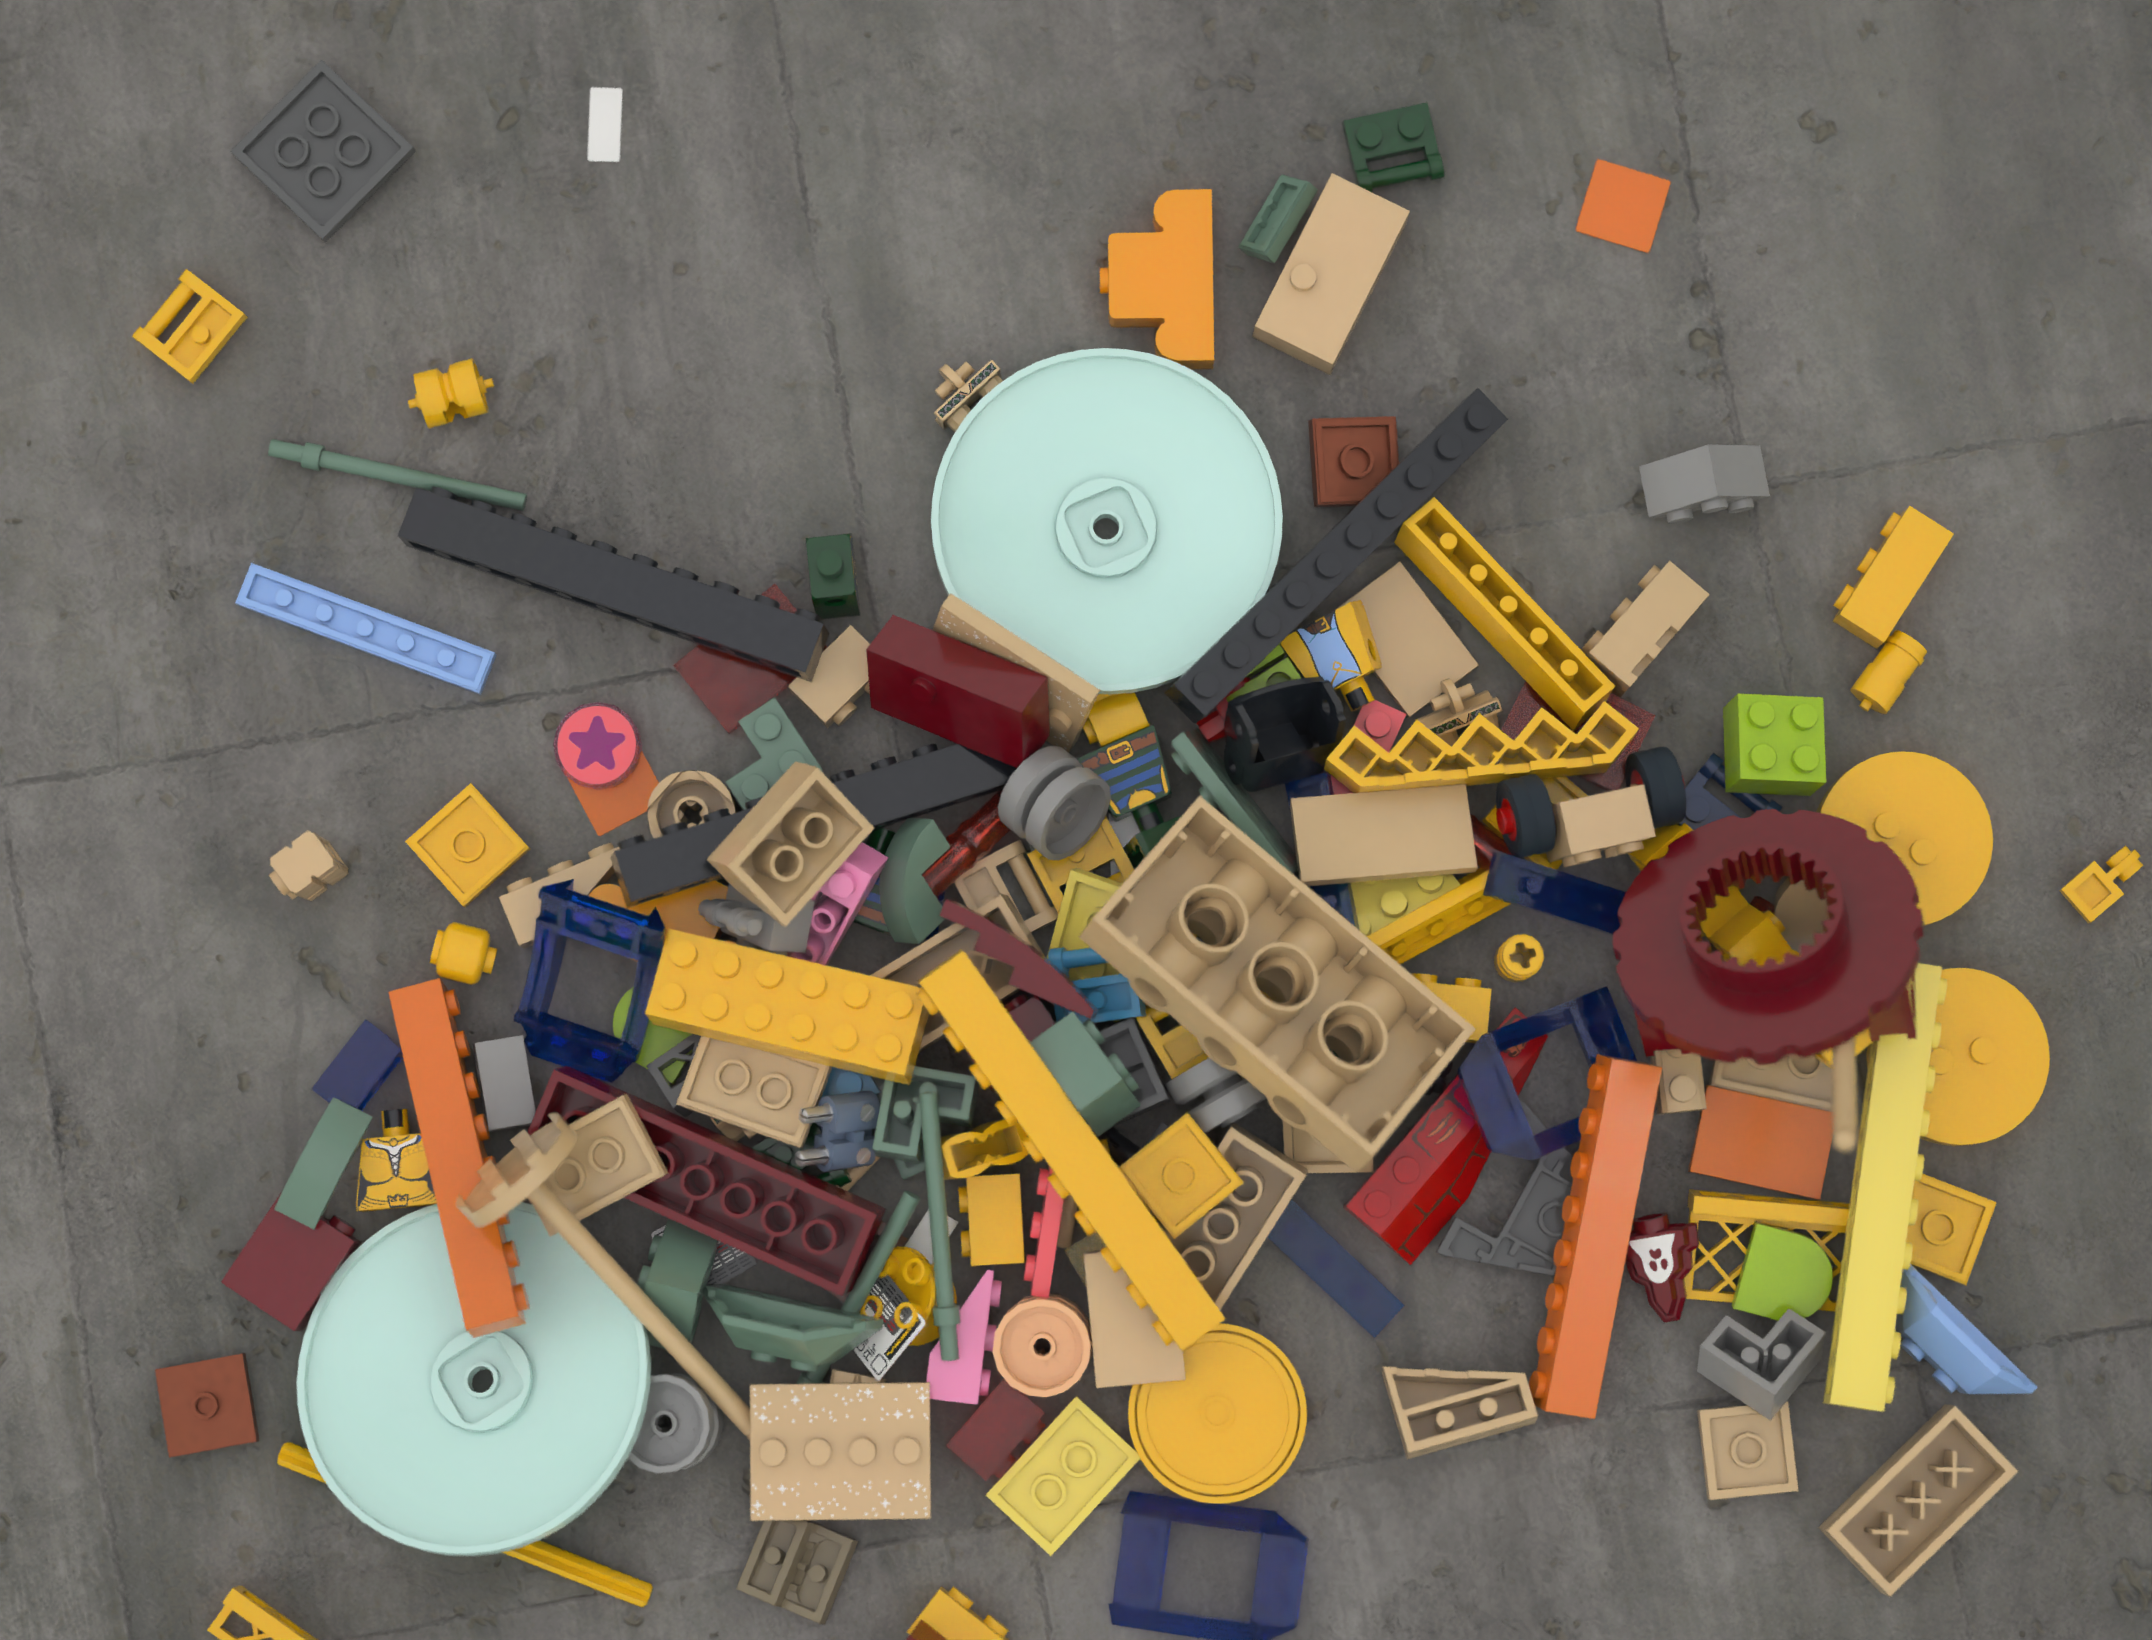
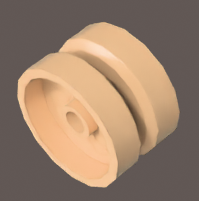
M1049 1293V1298L1036 1296L1022 1298L1007 1311L994 1335L993 1355L999 1373L1011 1387L1030 1396L1049 1397L1068 1390L1080 1380L1093 1352L1089 1318L1078 1304L1058 1294ZM1044 1338L1050 1342L1051 1350L1049 1353L1046 1354L1044 1348L1037 1351L1034 1344L1038 1339Z

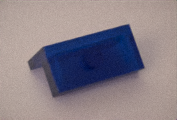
M365 1019L312 1087V1090L329 1103L335 1097L362 1111L403 1059L401 1045Z

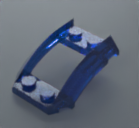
M574 879L543 886L539 890L538 898L541 899L540 915L536 919L529 970L519 1008L514 1014V1022L520 1023L527 1034L524 1042L532 1056L561 1066L572 1067L587 1075L612 1083L633 1062L636 1063L640 1056L650 1022L645 1012L664 947L666 927L656 907L647 916L573 891ZM567 937L637 960L634 988L621 1038L547 1014L558 980Z
M1607 986L1482 1035L1459 1066L1458 1076L1486 1146L1491 1153L1535 1160L1580 1141L1582 1135L1579 1132L1580 1116L1536 1134L1532 1133L1500 1052L1572 1024L1589 1068L1592 1064H1595L1597 1054L1637 1061Z
M1137 1491L1129 1492L1121 1510V1514H1124L1113 1603H1108L1112 1625L1210 1640H1270L1297 1628L1309 1538L1295 1526L1289 1524L1277 1511L1204 1503ZM1172 1521L1262 1533L1250 1621L1160 1609Z

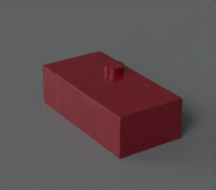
M892 615L866 649L871 708L1015 768H1018L1024 760L1038 751L1050 736L1048 677L896 615Z

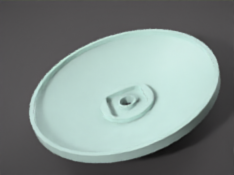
M1098 348L1058 354L1019 370L999 383L975 405L954 433L943 455L932 497L931 528L933 549L937 568L948 596L950 593L1097 687L1100 689L1099 694L1111 695L1144 691L1174 682L1181 677L1267 593L1277 566L1282 540L1283 513L1276 472L1268 450L1245 413L1228 395L1195 371L1163 357L1128 349ZM1109 518L1116 522L1119 531L1111 539H1101L1093 530L1095 523L1100 519Z
M524 1202L519 1203L508 1212L510 1224L503 1226L507 1241H514L519 1256L520 1266L513 1269L517 1284H524L529 1299L530 1309L523 1311L526 1324L476 1338L466 1331L438 1206L434 1204L406 1214L388 1224L358 1247L341 1265L322 1292L306 1328L298 1362L297 1399L301 1427L311 1457L330 1490L348 1510L379 1533L406 1546L449 1556H481L506 1552L541 1540L581 1515L602 1495L624 1465L639 1435L650 1391L651 1358L647 1329L559 1233L549 1236L535 1207ZM483 1369L490 1370L493 1374L492 1386L485 1392H475L472 1386L474 1375Z

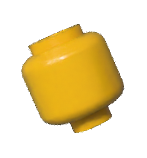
M452 922L446 927L445 931L438 929L430 964L436 965V972L441 978L474 985L478 983L483 972L492 973L497 948L489 947L490 934L488 931Z

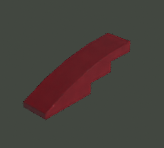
M946 899L939 916L979 932L980 935L974 947L975 951L1015 967L1008 984L1090 1019L1096 1017L1098 1009L1065 973L1032 945L994 920L953 900Z

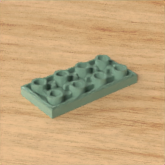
M1199 729L1184 731L1171 741V745L1176 751L1172 754V758L1186 775L1193 772L1203 786L1198 790L1203 799L1215 809L1220 807L1230 822L1288 871L1296 875L1298 873L1296 854L1241 784H1233L1227 774L1224 761L1211 744H1208Z

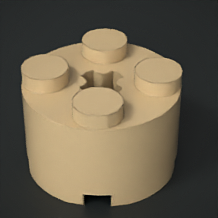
M703 771L673 773L664 778L654 788L649 798L647 818L650 832L653 838L661 837V829L676 823L687 822L688 819L684 812L688 808L693 811L698 810L700 807L703 808L699 813L702 817V821L699 824L705 823L703 816L721 809L728 808L730 815L738 813L736 801L727 787L710 773ZM693 822L687 825L688 828L696 826Z

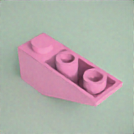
M861 842L811 898L815 903L806 953L788 952L787 956L827 966L870 894L888 857Z
M987 1270L960 1309L961 1323L956 1325L959 1359L952 1361L941 1360L940 1339L930 1352L926 1382H930V1399L978 1405L980 1395L988 1396L991 1370L983 1369L985 1351L993 1352L994 1335L997 1325L988 1324L990 1306L999 1307L1002 1281L994 1280L995 1271Z

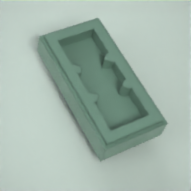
M1281 174L1238 248L1248 256L1275 263L1289 238L1295 232L1298 223L1318 189L1308 181Z

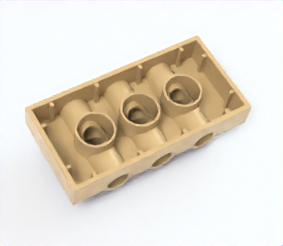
M1201 796L1187 809L1093 917L1079 936L1083 942L1129 980L1131 988L1143 1002L1158 1011L1167 1012L1198 1038L1201 1048L1214 1062L1228 1070L1237 1071L1267 1097L1269 1105L1281 1119L1298 1129L1309 1132L1355 1172H1358L1377 1153L1475 1031V1028ZM1192 933L1199 936L1204 943L1196 939ZM1260 990L1266 993L1272 999V1001L1266 998L1260 992ZM1329 1048H1330L1331 1050L1335 1051V1052L1338 1054V1056L1340 1057V1059L1337 1058V1057L1329 1050Z

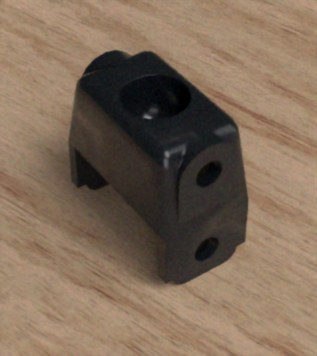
M1309 677L1285 681L1254 690L1228 702L1224 721L1226 742L1224 764L1233 784H1241L1246 791L1256 792L1316 776L1324 772L1326 759L1341 742L1346 723L1343 705L1329 680H1324L1323 677Z

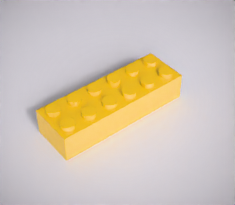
M668 929L645 1015L653 1025L910 1085L929 1012L916 995L923 989L920 987Z

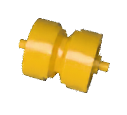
M473 358L450 364L447 373H442L438 368L413 374L417 394H415V399L408 400V405L410 409L418 407L419 411L422 410L429 429L453 422L455 414L458 413L465 419L488 413L485 393H487L486 388L494 386L492 378L484 380L483 376L479 375Z

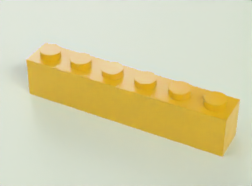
M1435 497L1402 523L1394 543L1573 731L1594 714L1604 701H1607L1615 685Z

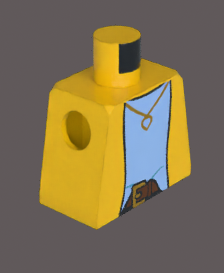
M1361 600L1349 602L1296 630L1280 643L1305 678L1323 677L1324 680H1329L1335 692L1341 690L1351 712L1375 700L1364 677L1382 668V663Z

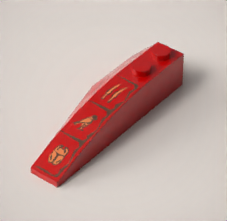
M1516 1007L1513 1008L1489 1036L1487 1042L1477 1050L1446 1086L1444 1091L1440 1093L1343 1207L1409 1265L1415 1261L1468 1199L1548 1038L1544 1031Z

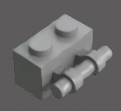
M729 883L726 899H713L712 901L707 899L702 901L699 905V913L705 917L709 924L720 927L722 932L737 937V945L787 956L788 952L806 953L815 901L810 899L785 927L738 892Z

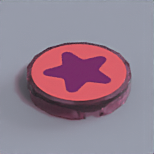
M602 702L582 704L569 712L557 727L553 743L556 762L564 775L579 786L594 790L613 788L622 783L638 766L642 751L640 731L631 717L617 706Z

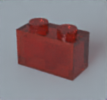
M1003 1379L946 1446L985 1481L992 1474L1000 1479L1016 1461V1458L1010 1453L1019 1442L1023 1440L1029 1445L1046 1426L1040 1420L1045 1411L1026 1394L1011 1387Z

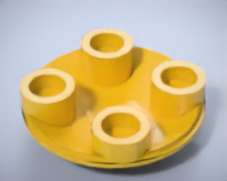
M895 1247L879 1278H883L888 1274L910 1301L899 1304L894 1314L897 1326L902 1329H908L915 1324L918 1313L926 1320L933 1308L936 1297L934 1271L928 1259L919 1251L909 1247ZM868 1295L860 1310V1314L866 1315L865 1306L867 1302L874 1300L877 1304V1311L872 1317L879 1318L883 1311L882 1301L875 1295ZM905 1307H909L912 1311V1319L907 1324H903L900 1320V1312Z

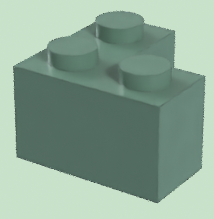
M775 697L738 721L762 757L725 782L743 810H747L745 803L763 797L795 761L818 767L825 775L823 769Z
M1072 1011L1031 1041L1030 1045L1095 1134L1100 1136L1141 1106L1132 1093L1139 1086L1115 1052L1106 1057L1098 1045L1104 1042L1105 1039L1090 1018L1082 1024Z
M915 1066L910 1085L885 1080L872 1147L877 1157L920 1164L923 1150L919 1093L937 1092L940 1123L971 1128L979 1088L977 1079L970 1075Z
M668 1219L663 1235H654L648 1255V1261H652L651 1267L643 1265L638 1286L692 1344L699 1324L704 1288L708 1283L714 1266L718 1240ZM647 1330L649 1344L665 1349Z

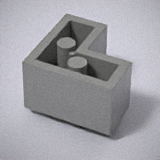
M1708 444L1639 466L1648 516L1667 517L1668 524L1694 519L1693 512L1701 509L1702 513L1718 512L1727 508L1728 513L1748 511L1754 508L1753 501L1770 496L1760 445Z
M1788 1309L1765 1338L1762 1339L1726 1315L1700 1345L1697 1372L1771 1421L1821 1360L1826 1332L1791 1309Z

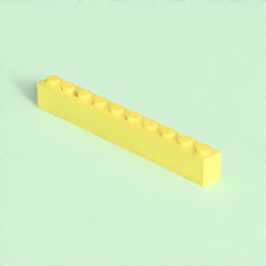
M1918 963L1915 970L1917 1038L1908 1039L1907 1034L1880 1035V1041H1873L1870 1046L1823 1400L1824 1404L1884 1412L1885 1403L1891 1404L1893 1400L1895 1378L1889 1377L1891 1359L1898 1358L1901 1343L1900 1332H1894L1897 1314H1903L1907 1297L1906 1288L1900 1287L1902 1270L1909 1269L1912 1259V1243H1906L1908 1225H1915L1918 1213V1199L1912 1198L1914 1181L1921 1180L1924 1167V1155L1918 1154L1920 1136L1926 1137L1930 1121V1112L1923 1109L1926 1092H1932L1936 1074L1935 1067L1929 1066L1931 1048H1938L1941 1037V1023L1935 1022L1937 1005L1944 1004L1947 991V979L1941 978V966Z

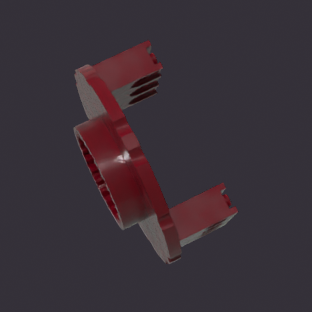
M1777 809L1758 810L1747 818H1739L1732 815L1694 829L1668 845L1666 855L1660 859L1651 860L1646 864L1630 885L1617 913L1621 926L1613 933V950L1616 959L1620 961L1616 966L1617 974L1624 994L1634 1010L1646 1057L1655 1056V1051L1680 1049L1681 1054L1693 1053L1708 1059L1735 1063L1739 1059L1749 1058L1757 1064L1779 1063L1782 1058L1789 1055L1807 1058L1828 1051L1851 1040L1868 1028L1871 1041H1880V1035L1907 1034L1908 1039L1917 1038L1915 970L1921 956L1917 941L1924 936L1922 910L1916 907L1919 903L1917 887L1909 870L1899 856L1883 841L1874 842L1869 840L1864 828L1835 816L1808 810H1798L1793 814H1782ZM1765 876H1770L1773 882L1778 883L1784 876H1789L1790 884L1795 885L1804 880L1806 890L1817 889L1818 898L1820 900L1826 899L1829 919L1822 922L1824 933H1815L1813 935L1814 946L1802 944L1800 946L1801 955L1795 956L1789 952L1785 953L1781 963H1777L1771 957L1767 958L1764 966H1758L1754 959H1750L1744 966H1740L1738 958L1734 956L1724 962L1721 951L1711 952L1710 943L1702 941L1701 934L1703 930L1701 921H1706L1708 918L1706 908H1715L1717 906L1715 896H1729L1728 887L1733 885L1743 889L1747 879H1752L1756 884H1761Z

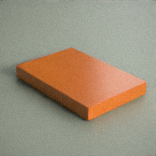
M1706 1085L1705 1099L1707 1109L1700 1111L1688 1172L1820 1200L1833 1138V1112Z

